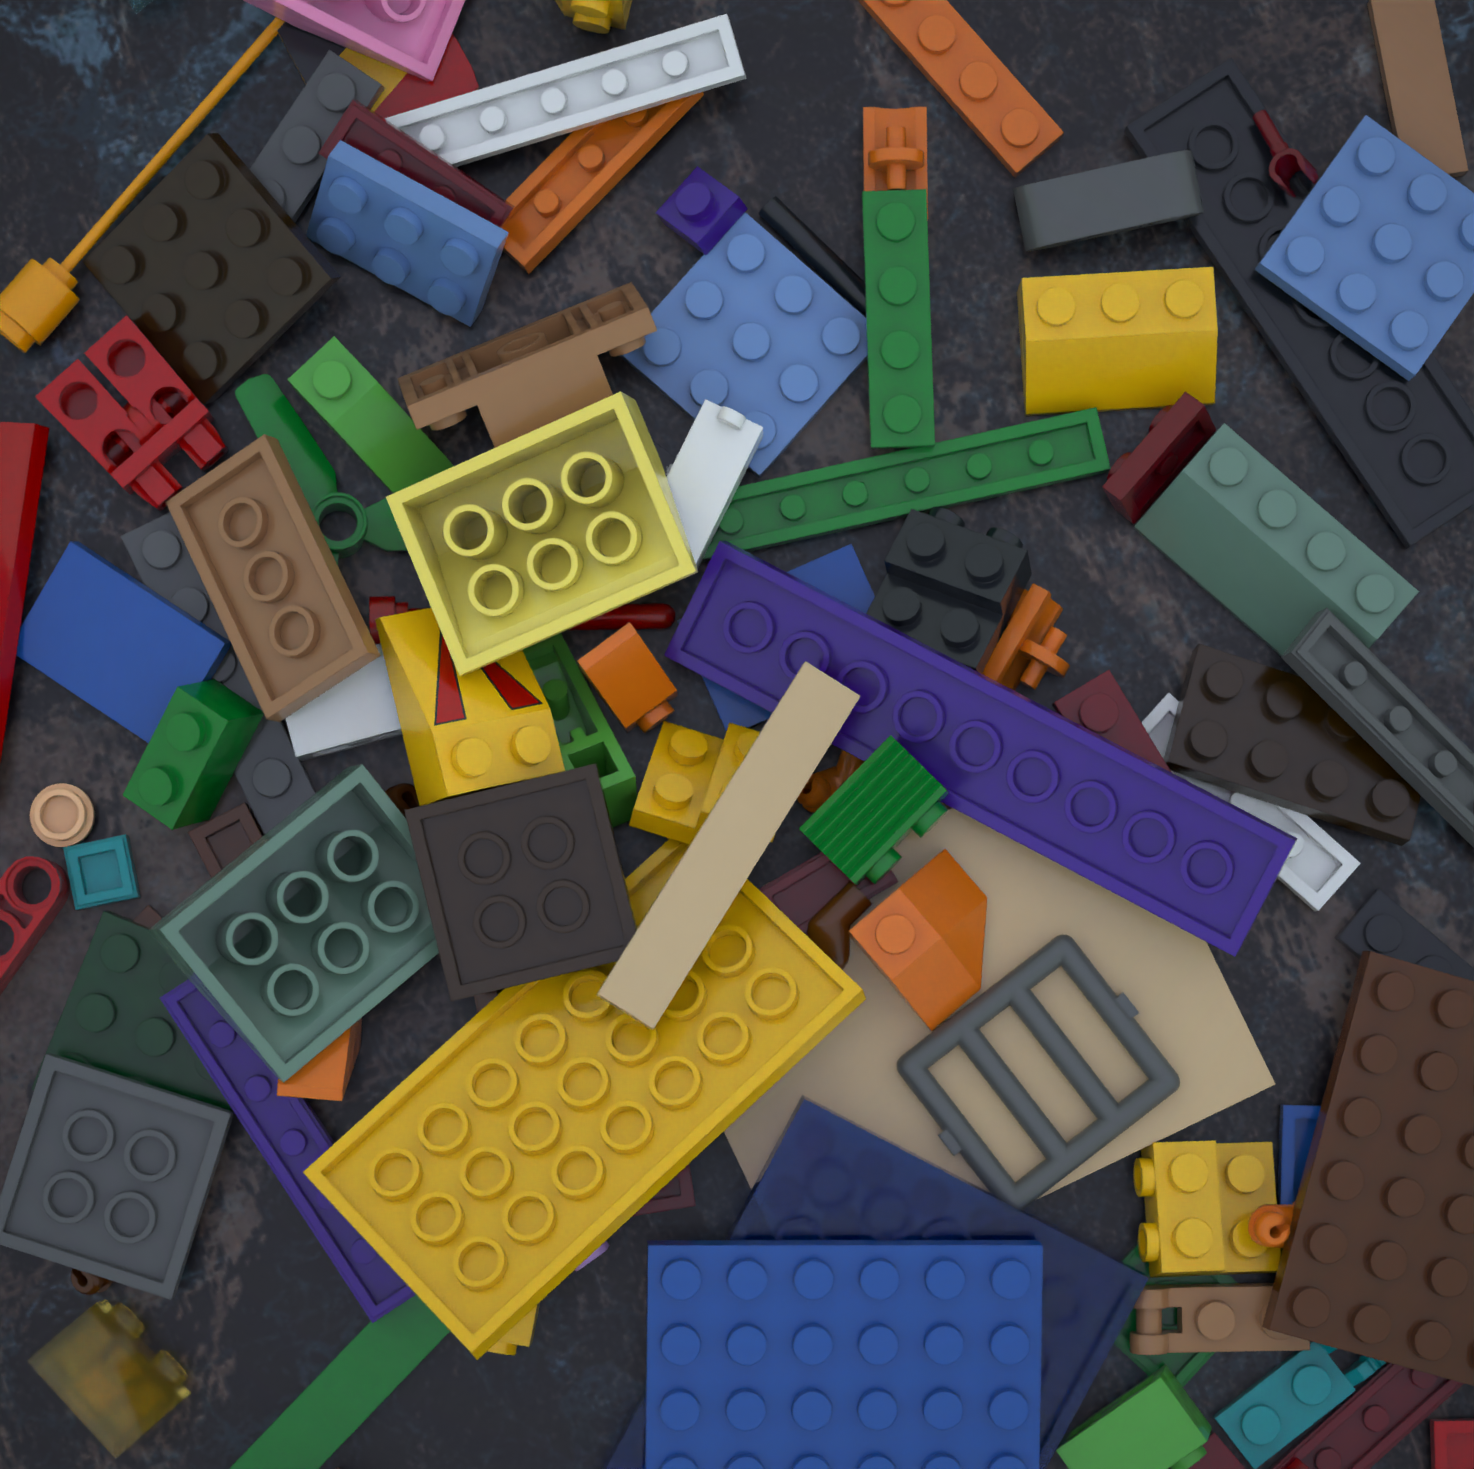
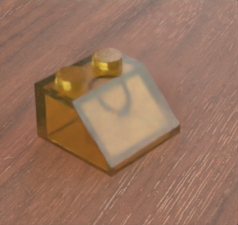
M105 1299L95 1303L37 1351L28 1362L116 1459L134 1448L184 1402L191 1393L183 1385L189 1377L181 1365L163 1349L156 1355L139 1337L145 1331V1328L134 1313L121 1302L112 1307Z

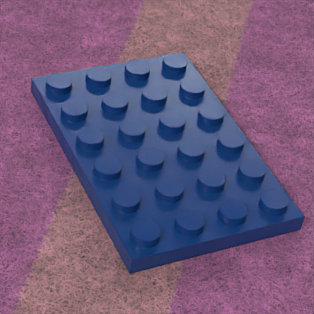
M647 1240L645 1469H1039L1043 1244L1040 1240Z

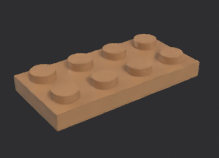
M265 434L166 501L168 509L266 719L281 722L381 656L277 438Z

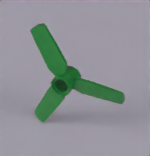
M262 374L250 378L235 390L236 399L256 437L259 438L265 434L278 439L319 527L322 519L333 511L346 512L356 521L357 527L355 532L345 540L334 541L324 536L337 565L338 559L354 555L360 550L364 542L386 552L408 551L386 498L363 508L361 503L353 496L337 492L335 470L270 375Z

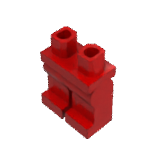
M126 315L84 352L128 401L126 405L122 407L79 359L75 360L35 397L126 492L131 495L135 491L143 500L157 510L162 511L167 507L166 501L184 489L163 466L183 449L204 472L228 452V449L218 431L211 424L215 418Z

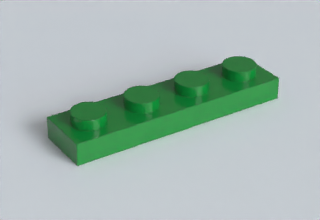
M926 189L862 191L870 449L934 447L935 425Z

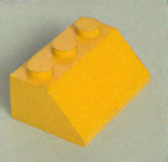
M1213 267L1021 279L1017 290L1025 416L1067 414L1097 407L1098 412L1164 408L1168 405H1174L1185 391L1205 406L1215 404L1218 326Z

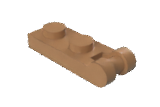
M1274 1283L1130 1286V1307L1136 1309V1331L1130 1332V1353L1303 1351L1310 1350V1341L1262 1327ZM1177 1307V1329L1162 1330V1309Z

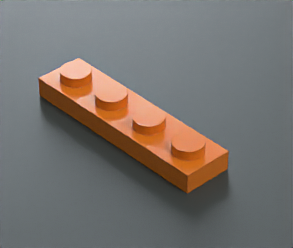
M858 0L1014 178L1019 176L1062 139L1064 134L1062 129L947 0Z
M697 93L573 131L506 199L507 202L515 207L501 227L509 232L503 251L530 274L701 99L704 93Z

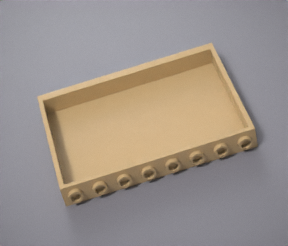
M942 802L940 803L948 811L929 832L920 838L912 830L894 848L902 856L900 861L891 869L898 883L869 899L872 905L850 925L851 929L935 856L946 849L987 896L981 989L934 1030L1058 935L1072 937L1115 994L1118 996L1124 992L1138 1010L1139 1014L1134 1017L1178 1074L1180 1078L1179 1088L1039 1198L1275 1085L1271 1073L1206 941ZM850 938L849 961L843 971L863 989L866 1000L736 1119L724 1133L775 1240H954L1008 1213L1002 1209L960 1153H957L955 1156L952 1155L938 1136L942 1129L897 1071L898 1059L933 1031H930ZM1062 966L1030 989L1118 1103L1148 1080L1144 1072ZM1008 1006L980 1028V1031L1066 1143L1097 1120L1093 1112L1011 1006ZM959 1045L928 1068L1014 1182H1017L1046 1159Z

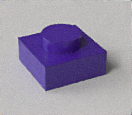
M697 166L657 210L656 214L664 225L704 255H707L748 208L738 195Z

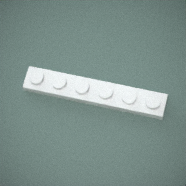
M727 14L384 119L455 167L747 78L730 19Z

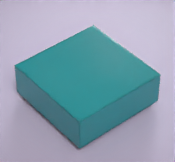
M125 834L63 847L75 910L80 911L141 898L129 835Z

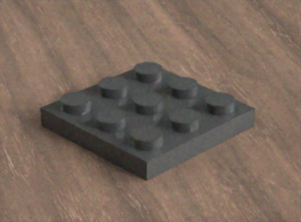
M53 1053L46 1054L0 1195V1245L172 1300L175 1298L234 1112Z

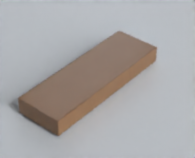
M1369 0L1367 6L1393 135L1451 177L1465 175L1469 170L1435 0Z

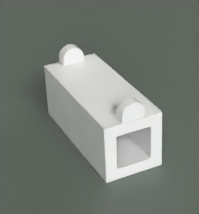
M706 399L667 475V480L697 570L763 438L762 426L746 419L744 415L731 408L721 407Z

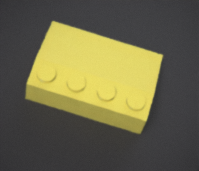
M621 391L386 496L459 676H464L698 573L660 457L636 400Z

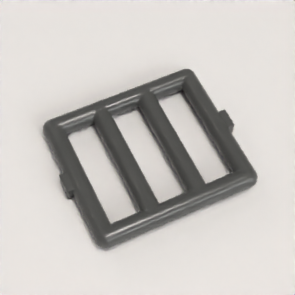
M1058 935L903 1054L897 1061L898 1073L942 1129V1132L938 1134L939 1138L953 1156L957 1153L962 1155L1002 1209L1009 1214L1021 1212L1171 1096L1180 1086V1078L1176 1071L1134 1017L1139 1014L1138 1010L1124 992L1118 996L1115 994L1074 939L1068 935ZM1060 966L1063 967L1148 1078L1145 1083L1119 1103L1030 990ZM1008 1006L1012 1007L1097 1118V1120L1067 1143L980 1031L982 1026ZM958 1045L1046 1158L1017 1182H1014L928 1070L930 1066Z

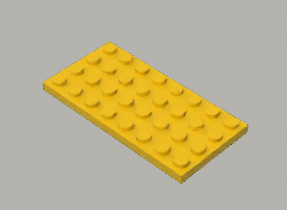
M668 839L625 879L637 928L689 847V844ZM748 879L653 1030L596 995L616 962L505 988L303 1172L319 1192L476 1360L485 1354L866 1000L863 989Z

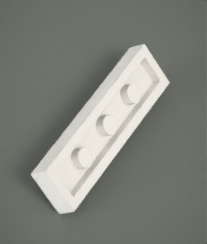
M1167 693L1141 722L1163 759L1179 703L1170 693ZM1171 771L1188 782L1298 838L1278 879L1315 912L1322 908L1361 864L1305 814Z

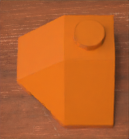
M946 849L935 856L848 931L850 938L930 1031H933L981 989L987 896Z

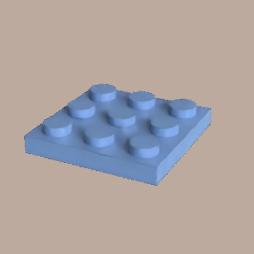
M1365 115L1254 270L1406 380L1410 381L1416 376L1474 293V193Z
M745 212L713 249L696 262L653 310L651 316L657 331L644 336L646 343L640 348L620 355L625 362L691 420L695 421L706 399L721 407L731 408L744 415L746 419L762 426L763 438L747 468L760 479L867 359L866 317Z

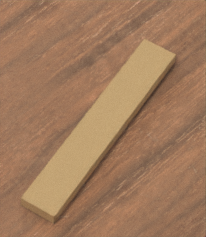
M805 661L600 987L596 994L598 997L649 1029L653 1030L859 700L860 695Z

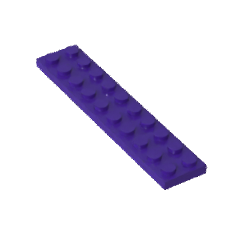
M726 540L719 541L664 654L667 658L770 712L774 711L805 661L860 695L859 700L832 741V745L866 761L891 735L949 792L941 801L942 803L1234 957L1239 953L1298 839Z

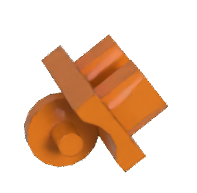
M863 107V191L926 189L928 222L927 107L899 109Z
M1034 583L1029 591L1024 589L1006 625L1007 628L996 644L982 672L983 675L1014 691L1020 682L1036 690L1046 671L1061 678L1065 677L1070 665L1056 654L1064 643L1067 634L1053 627L1063 608L1050 598L1052 594Z

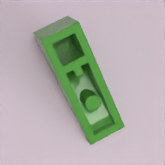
M335 336L287 379L295 392L392 494L454 466L421 429H416L413 420Z
M559 633L523 649L551 709L565 771L597 763L612 827L630 821L637 799L636 776L562 634Z

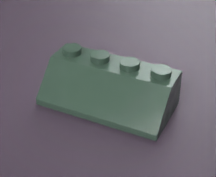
M1225 423L1134 526V529L1280 656L1284 654L1312 617L1325 608H1328L1369 649L1419 592Z

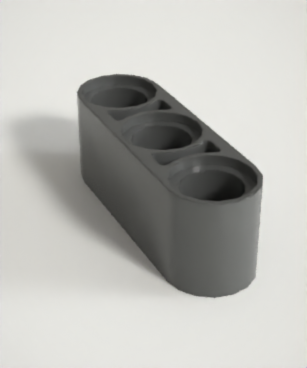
M1192 150L1161 154L1031 183L1013 189L1026 252L1167 223L1204 213Z

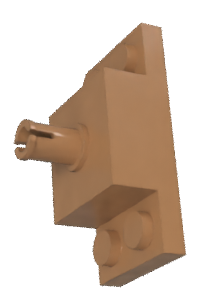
M630 282L399 377L397 380L417 430L427 425L430 426L431 430H441L455 425L466 418V409L477 405L493 445L496 448L613 395L597 355L609 351L610 356H620L632 352L646 343L644 336L657 331L648 306L633 283Z

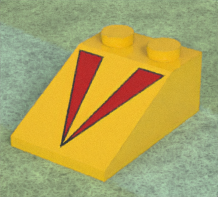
M432 608L375 619L419 806L565 771L551 709L523 650L464 676H459Z

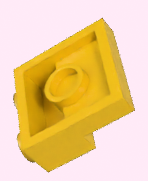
M663 721L632 811L629 826L690 845L760 732L729 722L725 738L722 739Z
M1216 1140L1153 1142L1151 1145L1141 1149L1142 1158H1136L1133 1178L1136 1195L1144 1197L1146 1223H1140L1138 1249L1142 1262H1149L1150 1277L1277 1272L1281 1258L1280 1248H1270L1257 1244L1251 1239L1248 1231L1250 1216L1258 1207L1264 1204H1277L1272 1142L1216 1143Z

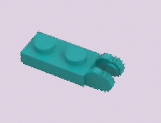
M1310 1341V1350L1293 1352L1212 1417L1253 1469H1257L1354 1393L1356 1390L1353 1386L1367 1379L1386 1362L1361 1355L1357 1361L1341 1372L1328 1355L1337 1350V1348Z

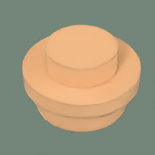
M59 783L46 787L35 797L31 805L30 823L33 831L43 842L51 846L68 847L76 845L88 836L94 825L95 810L91 799L83 790L70 784Z

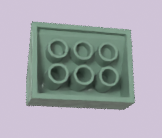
M363 764L344 769L149 929L190 982L283 1083L439 953L407 819Z

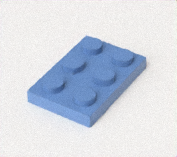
M340 140L328 156L306 236L320 244L327 251L340 255L375 274L385 283L395 285L431 305L438 312L449 315L471 327L483 309L509 232Z

